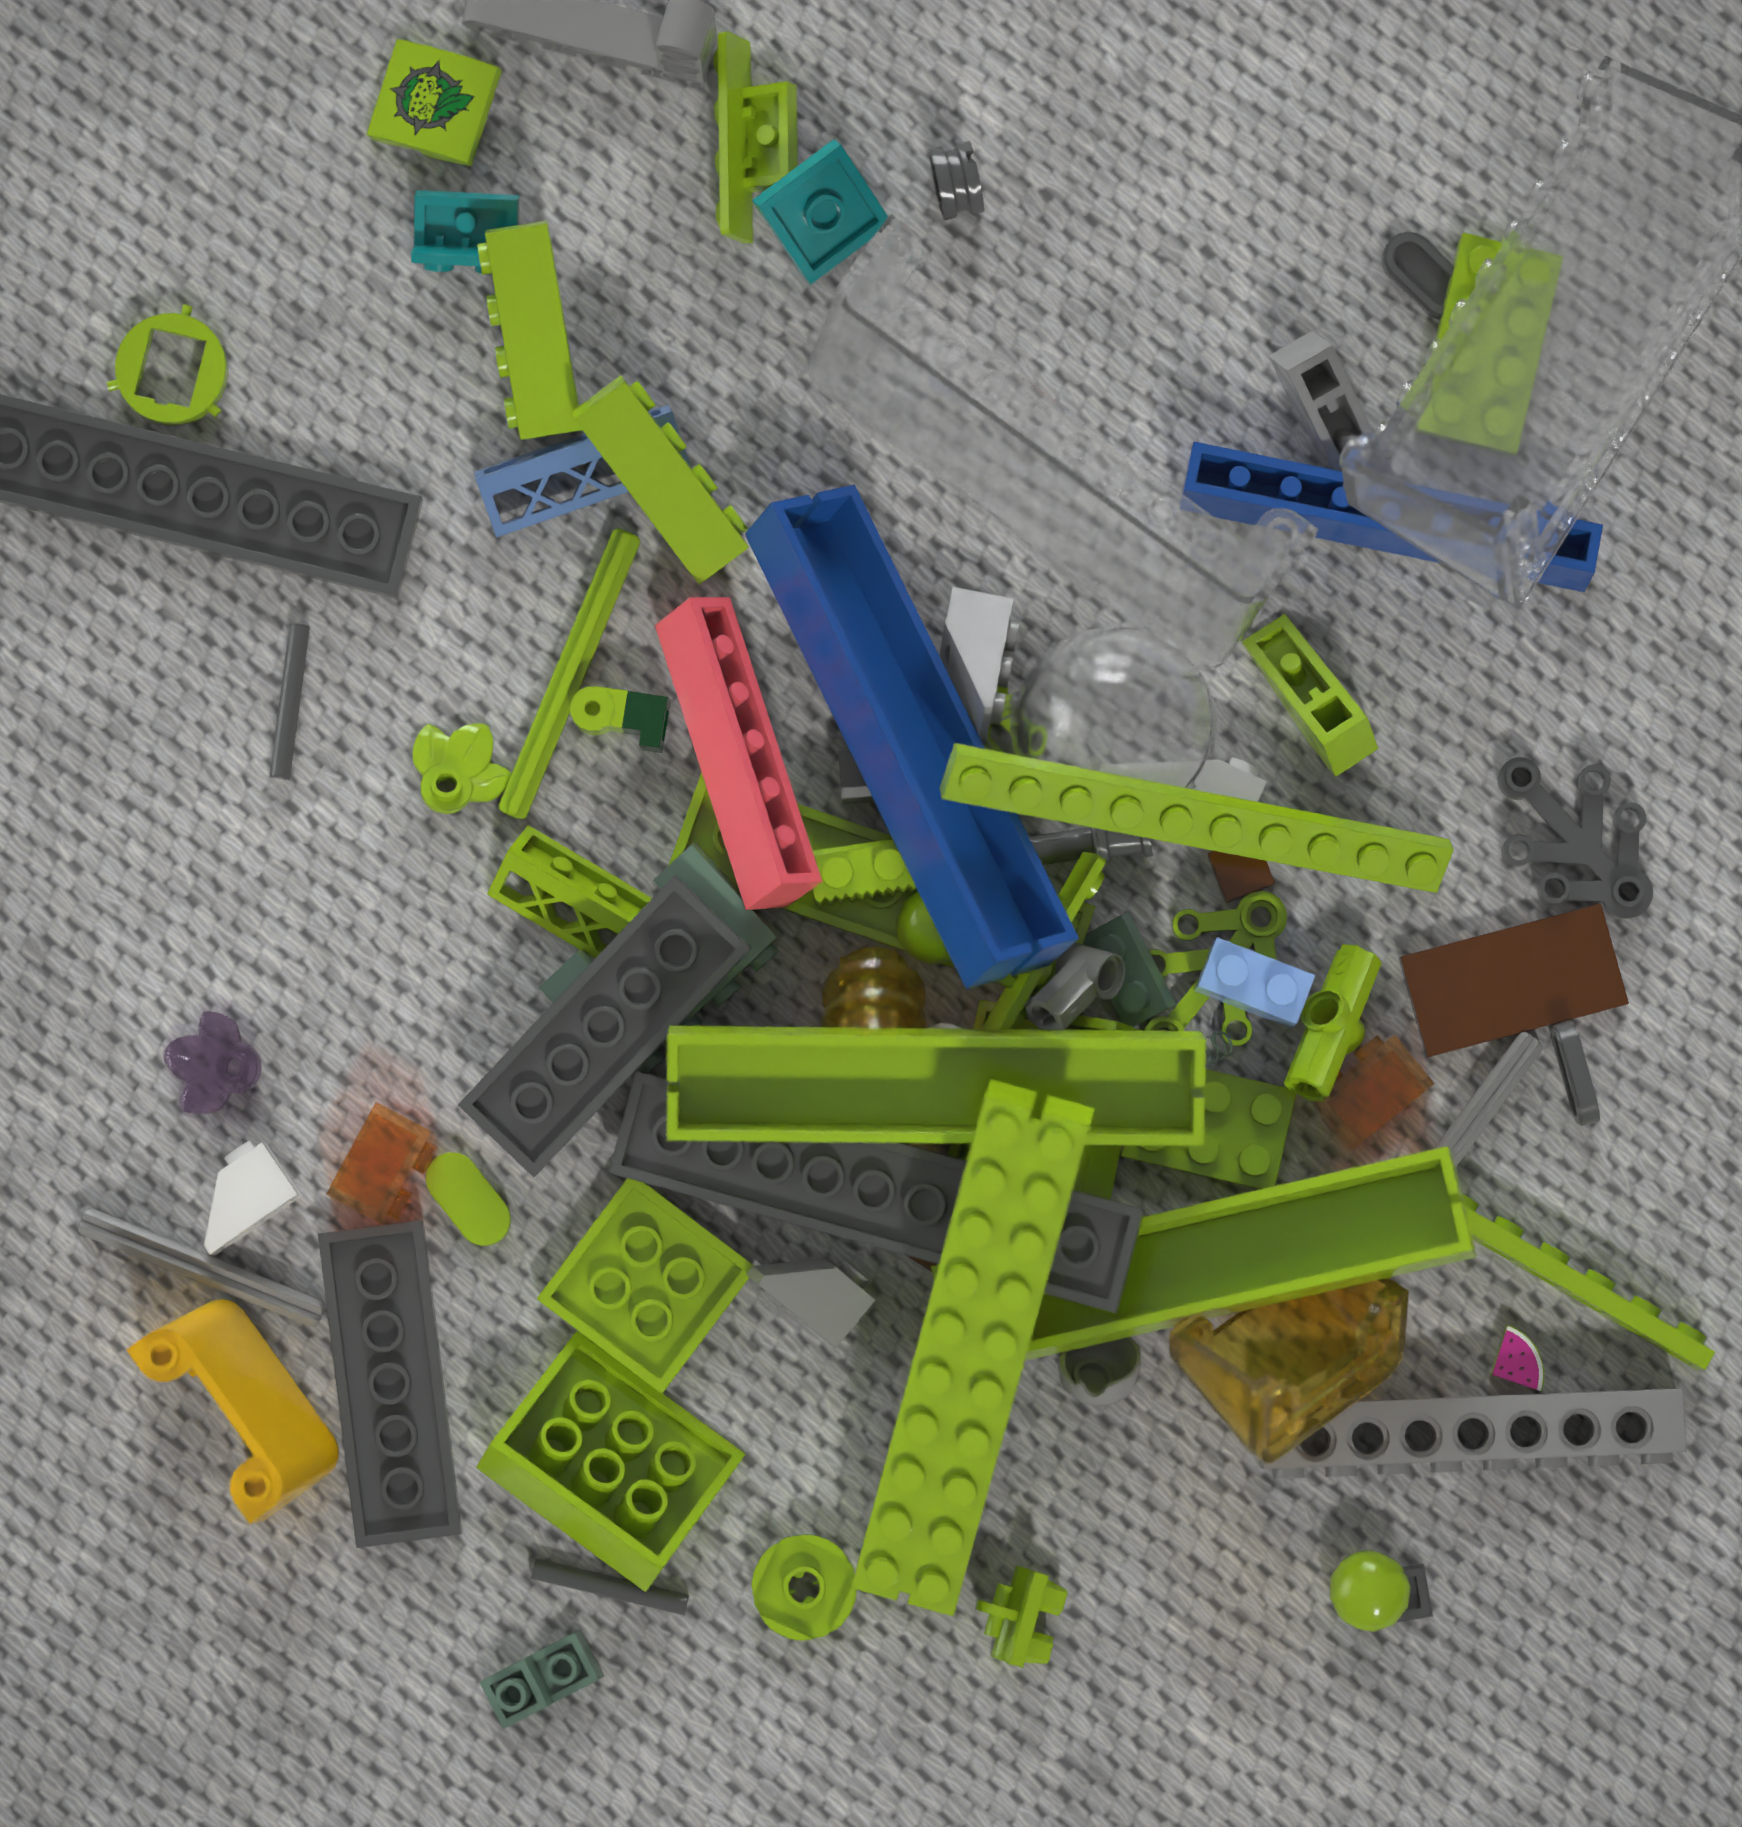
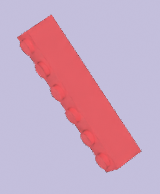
M690 597L655 625L657 635L745 910L786 908L822 882L820 872L730 597Z

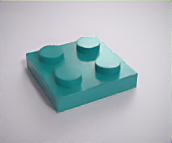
M835 139L752 200L800 274L810 285L892 224V221L843 146Z

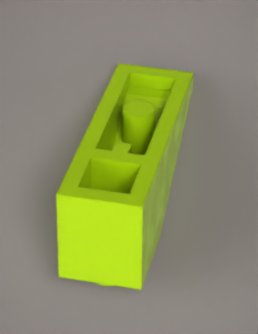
M1283 614L1242 641L1243 646L1307 742L1335 777L1379 749L1368 717L1286 614Z

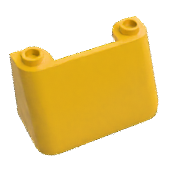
M227 1299L208 1302L148 1333L126 1349L140 1371L151 1380L171 1382L180 1378L185 1373L190 1374L192 1377L198 1376L250 1449L253 1456L233 1472L230 1480L231 1497L249 1524L265 1521L326 1477L336 1467L339 1459V1446L335 1437L246 1312L237 1303Z

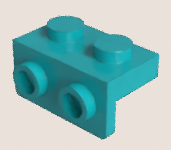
M417 190L414 201V246L411 251V262L423 264L425 270L433 272L454 270V265L475 266V272L482 274L477 244L486 243V230L519 225L520 195Z

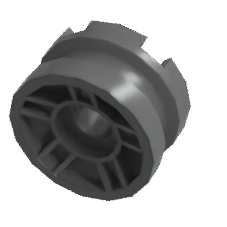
M970 141L957 143L955 149L945 151L942 147L929 149L931 171L943 220L957 218L958 212L966 210L971 214L984 212L982 187L976 161L974 162V159H971V154L974 153Z

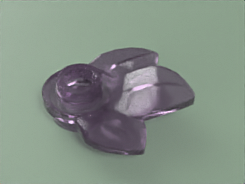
M205 1011L202 1013L199 1021V1035H186L176 1038L166 1046L162 1053L168 1069L178 1079L186 1081L178 1107L180 1110L192 1114H210L219 1111L232 1094H242L252 1089L258 1082L262 1071L258 1053L250 1045L242 1043L236 1022L225 1014ZM236 1058L239 1061L240 1069L235 1076L231 1077L228 1073V1064L232 1059Z

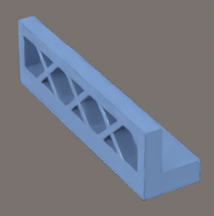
M669 405L649 411L660 427L670 422L680 435ZM586 434L474 472L496 538L629 491L621 481L607 485L590 477L599 458H602V456ZM684 449L680 454L691 467L686 450ZM589 462L584 473L573 469V467ZM563 471L580 479L572 498L558 502L541 494L550 475ZM540 479L535 490L524 486V484ZM587 483L598 488L582 494ZM514 488L531 496L523 515L504 522L501 521L493 495ZM538 500L549 505L533 511Z

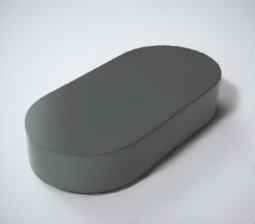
M1403 232L1395 235L1387 243L1382 254L1384 271L1429 316L1440 320L1454 265L1422 235L1414 232Z
M1572 1020L1553 1025L1551 1029L1552 1043L1573 1117L1580 1126L1599 1122L1598 1101L1577 1028Z

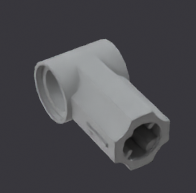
M1073 943L1058 957L1055 969L1056 975L1025 1006L1029 1021L1034 1023L1040 1030H1065L1096 997L1104 1000L1112 999L1120 991L1125 980L1126 969L1123 958L1116 953Z

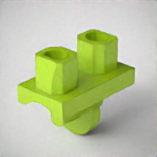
M1016 1565L1010 1586L1001 1583L997 1584L993 1602L977 1599L975 1610L989 1614L984 1634L996 1637L990 1657L1021 1668L1024 1667L1025 1662L1047 1664L1054 1645L1053 1636L1034 1631L1039 1611L1056 1616L1060 1615L1066 1602L1067 1589L1049 1581V1575Z

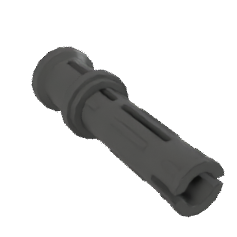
M1092 827L1029 836L1042 865L1075 861L1080 858L1082 852L1098 854L1107 860L1106 863L1110 862L1111 857L1142 853L1145 858L1153 856L1151 839Z

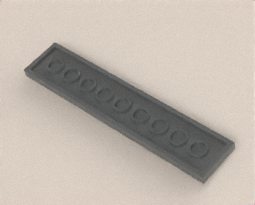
M0 394V503L398 599L423 503L422 496Z
M635 1071L609 1173L929 1262L940 1263L967 1160L905 1143L667 1140L668 1084H679V1082H667V1078ZM1072 1189L1044 1293L1117 1313L1145 1209Z

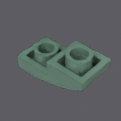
M580 1629L480 1681V1684L502 1728L505 1729L604 1677V1674Z

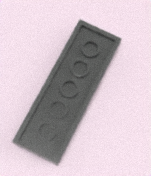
M674 875L460 1101L458 1106L532 1177L537 1176L668 1037L669 1026H679L752 947L677 875Z
M418 1220L318 1234L356 1548L463 1534L424 1221Z

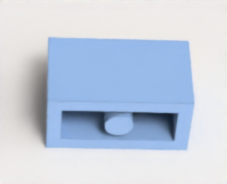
M1217 937L1211 945L1194 991L1292 1029L1298 1022L1315 975Z

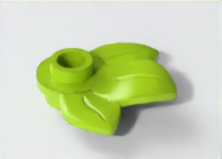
M484 723L468 724L454 731L450 737L431 724H427L419 732L413 747L412 761L417 771L422 775L420 784L422 800L431 810L441 814H451L460 811L469 802H489L503 793L511 772L498 764L490 763L493 755L494 741L488 725ZM448 780L453 782L456 788L451 792L445 793L440 791L437 785L441 781Z

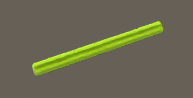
M614 529L611 532L498 804L499 810L508 816L524 820L529 814L570 715L572 698L582 686L641 544L640 538L629 531Z

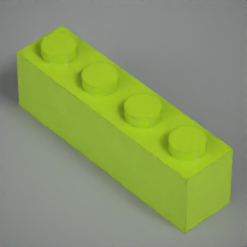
M548 220L486 230V243L477 244L482 275L492 273L495 294L486 295L491 326L501 325L504 346L495 347L500 378L510 376L513 397L504 398L508 428H518L520 440L580 431L582 429L571 413L579 407Z
M620 375L571 413L574 420L700 585L749 548L742 536L749 528L731 504L722 510L711 493L717 490L718 487L703 466L699 463L694 468H691L680 454L681 451L687 448V445L670 422L660 427L649 411L656 404L641 383L637 380L629 386L623 376Z

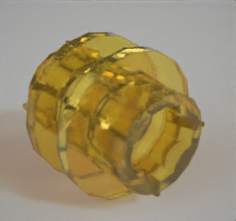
M866 947L855 950L845 957L841 956L839 967L830 972L822 984V1006L825 1008L822 1013V1027L925 1028L926 1019L923 1010L925 1006V983L916 971L907 966L903 957L895 949Z

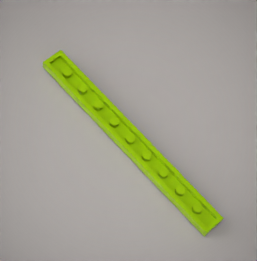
M954 743L939 788L941 797L945 800L1433 893L1438 892L1454 851L1450 839L956 743Z

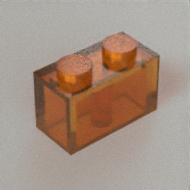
M1376 1035L1354 1053V1056L1359 1061L1357 1065L1344 1075L1339 1070L1331 1093L1328 1097H1325L1324 1102H1309L1348 1151L1357 1147L1435 1084L1396 1035H1393L1385 1042H1383L1379 1035Z
M375 1102L326 1195L382 1225H386L390 1217L399 1220L413 1195L412 1192L406 1189L415 1171L424 1174L437 1152L438 1146L431 1143L435 1133Z

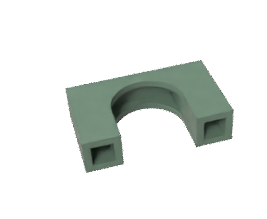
M695 843L691 844L653 881L662 889L674 875H677L742 937L752 949L679 1026H699L703 1021L696 1014L710 1001L717 1007H720L741 987L735 978L749 965L756 972L779 952L772 943L782 935L759 909L745 910L739 888L707 853ZM584 949L576 952L539 989L554 1003L594 960ZM668 1037L636 1071L649 1073L665 1058L659 1049L668 1041Z

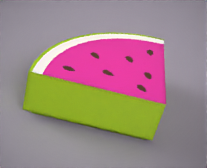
M1506 1325L1490 1375L1542 1392L1544 1366L1538 1349L1523 1332L1510 1325Z

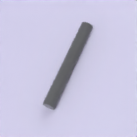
M289 624L269 775L270 778L290 780L310 632V626L303 624Z
M537 1558L535 1559L531 1579L680 1615H685L689 1599L688 1594L650 1586L645 1592L629 1580Z

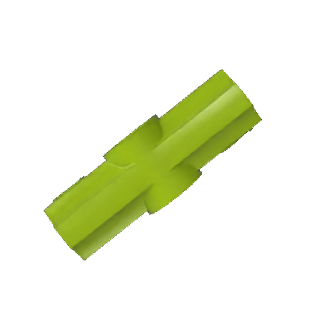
M1342 944L1341 949L1335 953L1321 990L1313 993L1305 1001L1300 1015L1306 1028L1284 1081L1285 1086L1291 1093L1298 1094L1308 1101L1324 1102L1325 1097H1328L1331 1093L1345 1055L1353 1052L1360 1046L1365 1035V1027L1360 1017L1382 964L1375 953L1368 952L1358 945Z

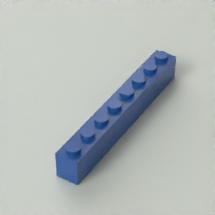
M1195 441L1193 442L1188 459L1178 509L1585 592L1595 574L1603 524Z

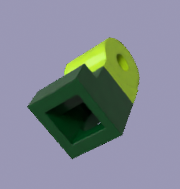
M587 686L580 689L573 696L570 703V714L576 726L586 734L598 736L609 731L640 735L639 746L642 750L663 753L671 702L665 696L599 686Z

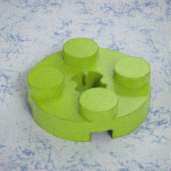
M813 1534L785 1537L769 1547L755 1567L751 1584L755 1607L764 1623L783 1637L799 1641L823 1637L839 1628L853 1609L857 1589L851 1588L855 1575L854 1568L843 1550L824 1537ZM805 1572H809L818 1579L813 1584H820L819 1594L816 1598L807 1596L803 1602H799L792 1597L791 1594L796 1590H789V1582L793 1576L802 1578Z

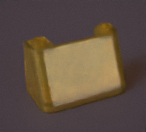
M1384 1278L1240 1311L1214 1330L1213 1324L1202 1315H1194L1188 1319H1182L1170 1331V1357L1243 1446L1263 1462L1273 1463L1393 1374L1403 1357L1405 1349L1409 1291L1392 1279Z

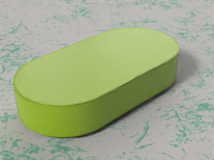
M448 1152L439 1155L430 1163L426 1172L427 1188L462 1235L471 1243L480 1246L494 1245L504 1239L511 1226L510 1210L473 1161L463 1154Z

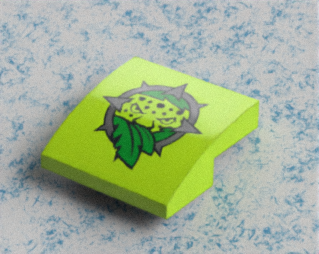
M397 39L366 135L377 142L417 150L430 158L472 167L502 70L497 66L464 55Z

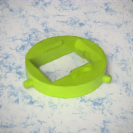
M185 304L182 305L181 313L157 314L135 325L126 334L119 346L115 360L116 379L106 382L109 392L119 389L126 402L137 414L159 425L181 426L195 422L209 412L214 417H217L222 411L217 404L225 391L228 380V361L225 351L212 330L198 319L191 317L193 307ZM155 330L206 342L189 407L172 403L163 405L157 403L155 399L138 395Z

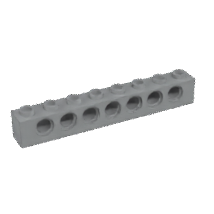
M1683 1388L1257 1405L1260 1468L1272 1469L1273 1479L1304 1478V1467H1325V1477L1357 1476V1465H1378V1475L1410 1473L1409 1463L1430 1462V1472L1462 1471V1461L1483 1460V1470L1515 1469L1514 1459L1535 1458L1536 1468L1567 1467V1457L1588 1456V1466L1620 1465V1455L1640 1454L1641 1464L1673 1463L1672 1453L1687 1452ZM1626 1412L1635 1414L1641 1423L1639 1436L1629 1443L1621 1440L1616 1432L1617 1420ZM1574 1414L1581 1415L1589 1426L1587 1438L1577 1445L1568 1442L1563 1433L1565 1421ZM1522 1416L1530 1418L1536 1426L1534 1441L1525 1447L1515 1444L1510 1434L1513 1422ZM1469 1418L1476 1419L1484 1429L1483 1441L1473 1449L1465 1448L1459 1442L1457 1435L1460 1424ZM1417 1420L1425 1422L1432 1433L1430 1444L1421 1451L1412 1450L1405 1441L1407 1427ZM1365 1422L1374 1425L1379 1433V1443L1369 1453L1359 1452L1352 1442L1354 1429ZM1315 1424L1325 1431L1327 1444L1321 1453L1310 1456L1301 1449L1299 1437L1305 1427Z

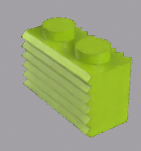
M893 839L813 851L822 882L813 888L815 904L819 907H822L825 902L830 906L835 901L842 905L846 899L853 903L856 897L861 901L866 896L873 900L877 894L884 898L887 893L894 897L897 891L904 895L907 890H910L912 893L917 890Z

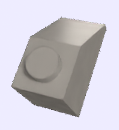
M825 1258L752 1266L746 1274L835 1349L875 1302V1299L863 1290L869 1280L846 1261L839 1268Z

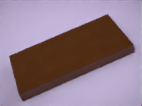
M1601 903L1399 957L1426 1058L1629 1004Z

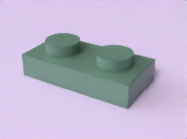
M1130 912L1122 914L1086 933L1083 945L1116 953L1125 962L1126 972L1122 988L1111 999L1123 1024L1135 1027L1176 1005Z

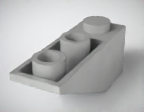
M952 587L939 656L982 743L986 744L990 723L996 725L1001 723L1006 694L997 693L996 689L997 686L1008 687L1013 657L1003 656L1004 650L1014 652L1020 621L1010 619L1014 598Z

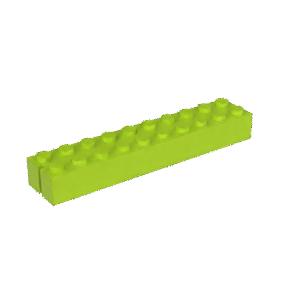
M669 1026L667 1082H678L679 1078V1084H668L667 1140L972 1144L991 1079L1037 1092L1030 1117L1041 1120L1048 1095L1095 1108L1085 1145L1204 1146L1205 1097L1200 1089H1190V1081L1194 1087H1205L1206 1039L1201 1031Z
M991 1079L982 1105L851 1586L853 1589L896 1601L899 1592L910 1594L907 1604L952 1617L955 1613L1095 1109L1048 1095L1041 1120L1031 1118L1037 1092Z
M1448 1146L1145 1216L1142 1218L1118 1312L1106 1311L1043 1293L1025 1361L1476 1258L1466 1210L1462 1203L1453 1204L1464 1201L1453 1154ZM939 1264L931 1266L934 1281Z

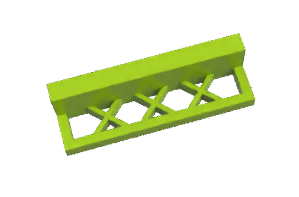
M529 825L508 849L487 892L488 896L580 950L584 949L593 958H596L608 946L601 941L597 929L608 928L619 934L652 899L650 896ZM511 872L529 881L534 894L523 896L506 886L505 884ZM563 901L573 907L579 921L567 922L557 916L552 903Z

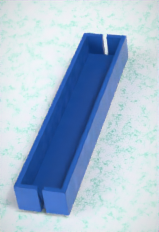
M850 485L818 492L812 499L808 494L771 502L747 530L745 536L966 990L1003 980L1010 973L1013 977L1050 966L1079 937L1018 814L945 800L941 797L939 788L954 743L985 749L856 486Z

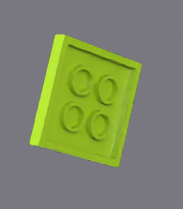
M627 1178L536 1299L663 1394L750 1279L746 1274L754 1265L647 1184Z

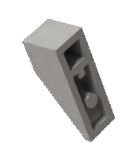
M1311 331L1268 356L1291 404L1330 469L1382 480H1388L1394 476L1331 343L1314 331Z

